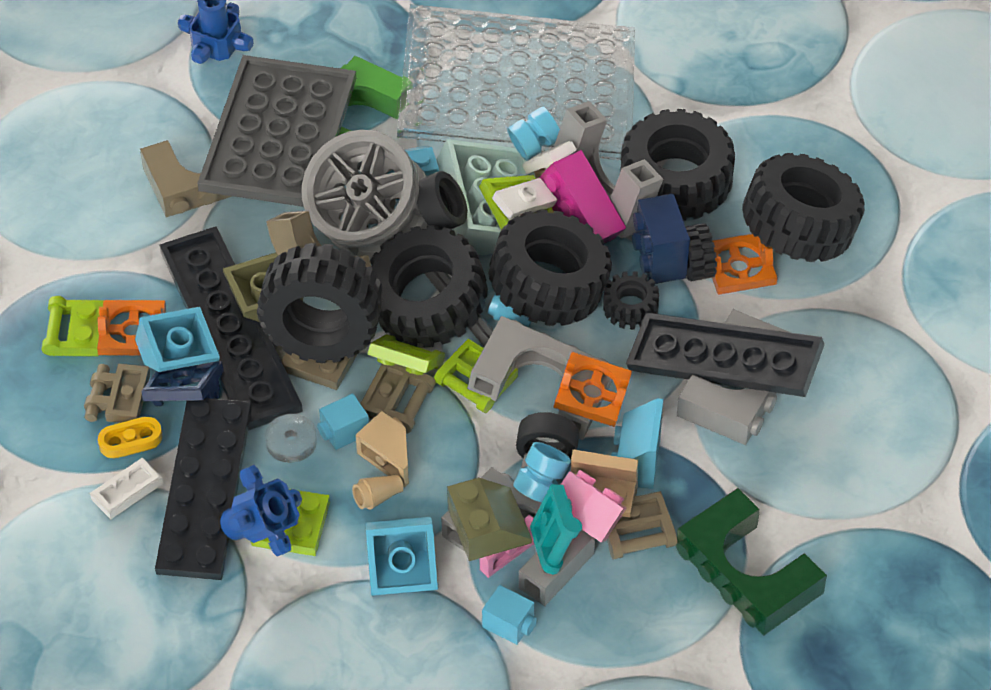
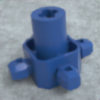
M198 0L199 13L196 17L181 15L178 20V28L190 34L191 46L193 48L191 57L195 63L202 64L209 58L222 61L229 59L235 49L250 51L253 47V38L241 32L239 6L235 3L230 2L226 4V0Z
M255 465L241 470L240 478L243 487L246 486L247 492L234 497L232 507L222 513L220 524L224 534L232 540L246 538L253 543L268 538L270 542L268 544L277 557L290 552L291 543L284 530L298 524L300 514L297 507L302 503L300 492L295 489L289 490L287 484L278 478L264 484L262 481L263 477Z

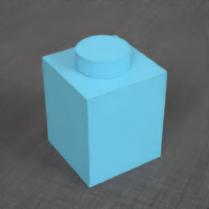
M350 394L320 408V423L317 426L322 438L325 441L329 440L335 450L356 441V434L369 423V417L355 395Z
M499 585L482 609V628L518 645L524 635L529 636L536 625L537 618L534 617L535 602Z

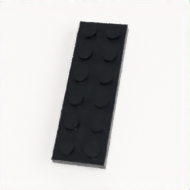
M646 313L626 365L629 370L688 380L692 375H695L714 384L806 397L825 344L823 338L818 336Z
M210 398L186 401L155 564L156 575L222 580L229 538L224 534L220 520L222 513L232 507L233 499L237 496L252 411L251 402Z

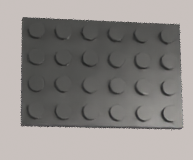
M242 55L197 183L198 191L304 207L302 202V182L305 170L317 151L328 141L339 136L357 79L356 71Z

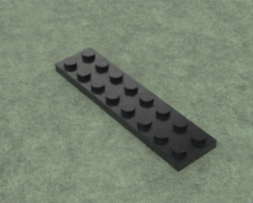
M217 226L159 244L161 255L186 309L201 308L220 356L219 360L223 363L224 372L219 377V381L227 399L251 402L252 411L248 430L303 412L302 403L273 343L269 339V334H265L260 325L261 322L243 316L228 284L223 268L233 266L235 263Z

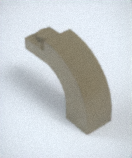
M309 211L284 212L266 221L270 239L277 255L283 252L287 253L288 249L296 246L304 248L309 243H316V246H322L314 234ZM369 255L359 256L366 262V267H371Z

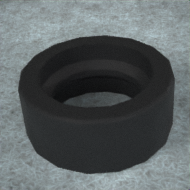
M439 171L419 180L417 206L428 225L438 226L439 230H442L443 227L454 229L465 223L468 213L466 199L460 186L450 174Z
M551 412L530 414L520 422L516 449L518 454L524 458L525 453L529 452L533 442H540L560 450L571 460L573 450L578 448L579 430L572 420ZM536 438H551L559 442H545Z

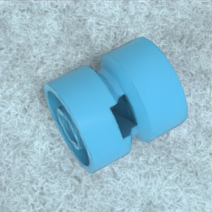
M543 106L528 114L527 121L520 119L507 127L510 140L526 161L541 153L542 146L549 148L555 144L560 130L552 115Z
M533 442L525 458L528 466L520 469L513 485L523 495L542 502L550 485H559L556 479H563L571 460L566 454L550 445Z

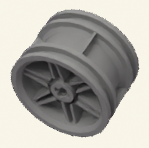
M363 129L343 133L324 144L312 157L305 170L302 182V202L305 211H309L311 222L340 250L342 248L347 249L351 252L352 256L369 255V259H371L375 252L379 253L381 251L380 246L386 240L392 241L395 238L394 235L402 231L404 234L411 231V227L420 226L421 229H427L428 225L417 206L419 180L427 177V175L410 158L401 145L390 136L378 131ZM391 170L395 171L394 173L387 174ZM396 199H400L396 208L394 209ZM368 224H377V226L368 229Z

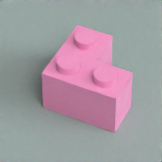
M579 470L577 474L569 471L561 485H564L567 498L571 500L573 517L581 522L583 531L598 541L605 542L627 509L621 504L624 498L609 488H605L603 492L593 486L596 480L582 470Z

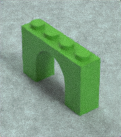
M354 56L347 64L340 68L356 71L357 79L348 106H368L398 119L413 102V82L360 57ZM341 127L339 135L351 130Z

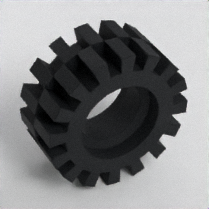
M706 223L686 226L690 238L686 275L688 281L715 277L717 272L715 268L717 267L715 260L716 252H714L715 245L712 242V234L709 233V227Z
M626 271L622 272V278L616 274L613 276L612 281L608 280L604 290L603 311H605L607 319L611 317L610 322L613 325L619 322V328L624 329L627 324L630 325V330H635L636 324H639V327H641L646 313L658 314L659 288L655 286L653 279L647 281L648 275L643 273L641 277H638V272L633 271L632 276H628ZM626 296H634L640 298L642 302L630 305L623 303L620 299Z

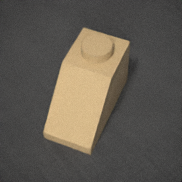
M381 411L356 434L357 454L387 476L398 474L405 488L409 484L406 428L399 419L391 418Z

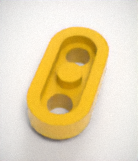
M141 417L107 426L98 435L100 452L108 458H120L151 450L162 441L161 425L152 417Z

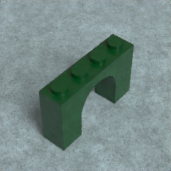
M737 488L680 526L677 530L676 548L684 560H689L698 569L699 574L706 582H711L720 591L725 602L729 605H734L742 613L746 623L752 628L756 627L764 636L824 594L827 575L805 553L776 573L767 576H750L736 570L728 562L724 553L731 545L757 528L760 511Z

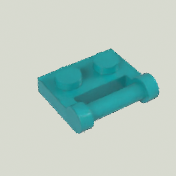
M550 485L530 525L541 567L546 573L552 575L559 573L566 550L572 539L578 537L582 529L581 522L573 517L572 503L567 498L564 485Z

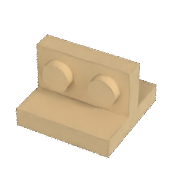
M573 450L571 472L577 474L579 470H582L596 480L593 486L603 492L605 488H609L623 497L624 500L621 504L627 509L622 516L630 518L633 500L638 488V460Z

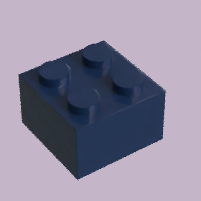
M674 194L639 199L637 213H633L636 232L632 233V243L634 250L640 251L639 261L642 273H647L649 280L653 279L655 284L686 279L690 238Z

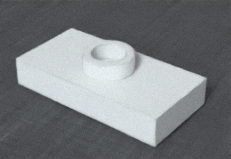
M568 141L536 155L524 162L522 166L526 174L542 168L547 170L552 163L577 150L573 142Z
M541 178L498 190L492 197L508 220L516 216L520 217L525 212L532 211V213H535L538 210L553 207L557 201V198Z
M141 458L92 491L90 496L91 500L111 520L161 486L163 480Z

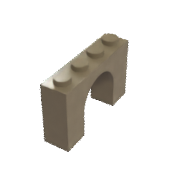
M168 140L140 148L143 170L165 217L181 214L185 211L232 197L198 191L197 183L201 173L185 169L178 162Z

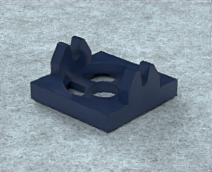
M219 360L162 372L156 371L141 391L143 401H152L155 406H163V401L204 400V398L219 399V377L224 372L223 363ZM188 376L186 378L176 379L178 377ZM192 382H199L197 386H184Z

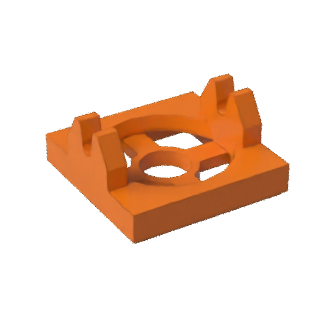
M753 234L712 240L715 245L714 252H716L715 260L717 262V267H715L717 272L712 280L718 295L777 285L778 277L773 267V249L762 244L758 236L754 237ZM739 248H750L760 257L748 258L740 254ZM728 250L731 257L728 259V262L721 263L719 254L722 251ZM743 261L748 267L745 270L737 271L731 267V263ZM762 266L761 271L756 275L748 276L751 268ZM729 272L731 275L736 276L738 278L727 276L724 273Z
M104 300L103 307H99L100 317L97 318L99 333L98 355L141 356L135 341L136 335H127L124 333V330L130 325L139 324L140 313H147L149 315L166 313L165 300ZM129 313V319L122 324H110L118 314ZM110 335H121L126 340V343L118 342Z
M571 351L553 408L615 427L632 371ZM580 371H593L592 378L584 382L572 379ZM602 375L609 376L614 381L617 393L605 389L601 383ZM587 385H594L600 389L601 395L595 398L589 397L584 393L583 388ZM570 389L579 392L580 397L584 400L583 404L576 400L571 394ZM602 400L611 402L607 406L593 407V404L599 403Z

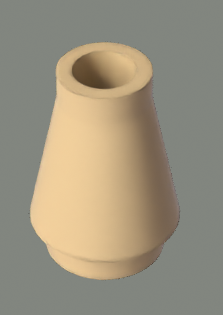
M398 474L359 479L357 484L353 485V496L360 509L367 508L371 510L392 496L403 492V483Z

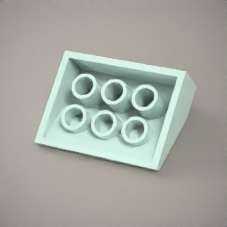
M447 139L436 159L439 171L450 174L456 180L464 194L468 209L465 223L452 230L455 231L456 235H463L468 240L469 245H473L477 255L493 254L501 228L486 202L479 185L483 179L535 176V173L526 174L522 166L526 160L519 154L516 148Z

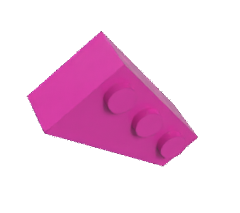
M582 150L552 163L539 177L557 198L555 205L551 207L552 210L563 212L564 216L570 218L571 215L579 218L580 223L590 225L594 230L593 233L595 235L599 234L605 243L615 239L626 229L624 222Z

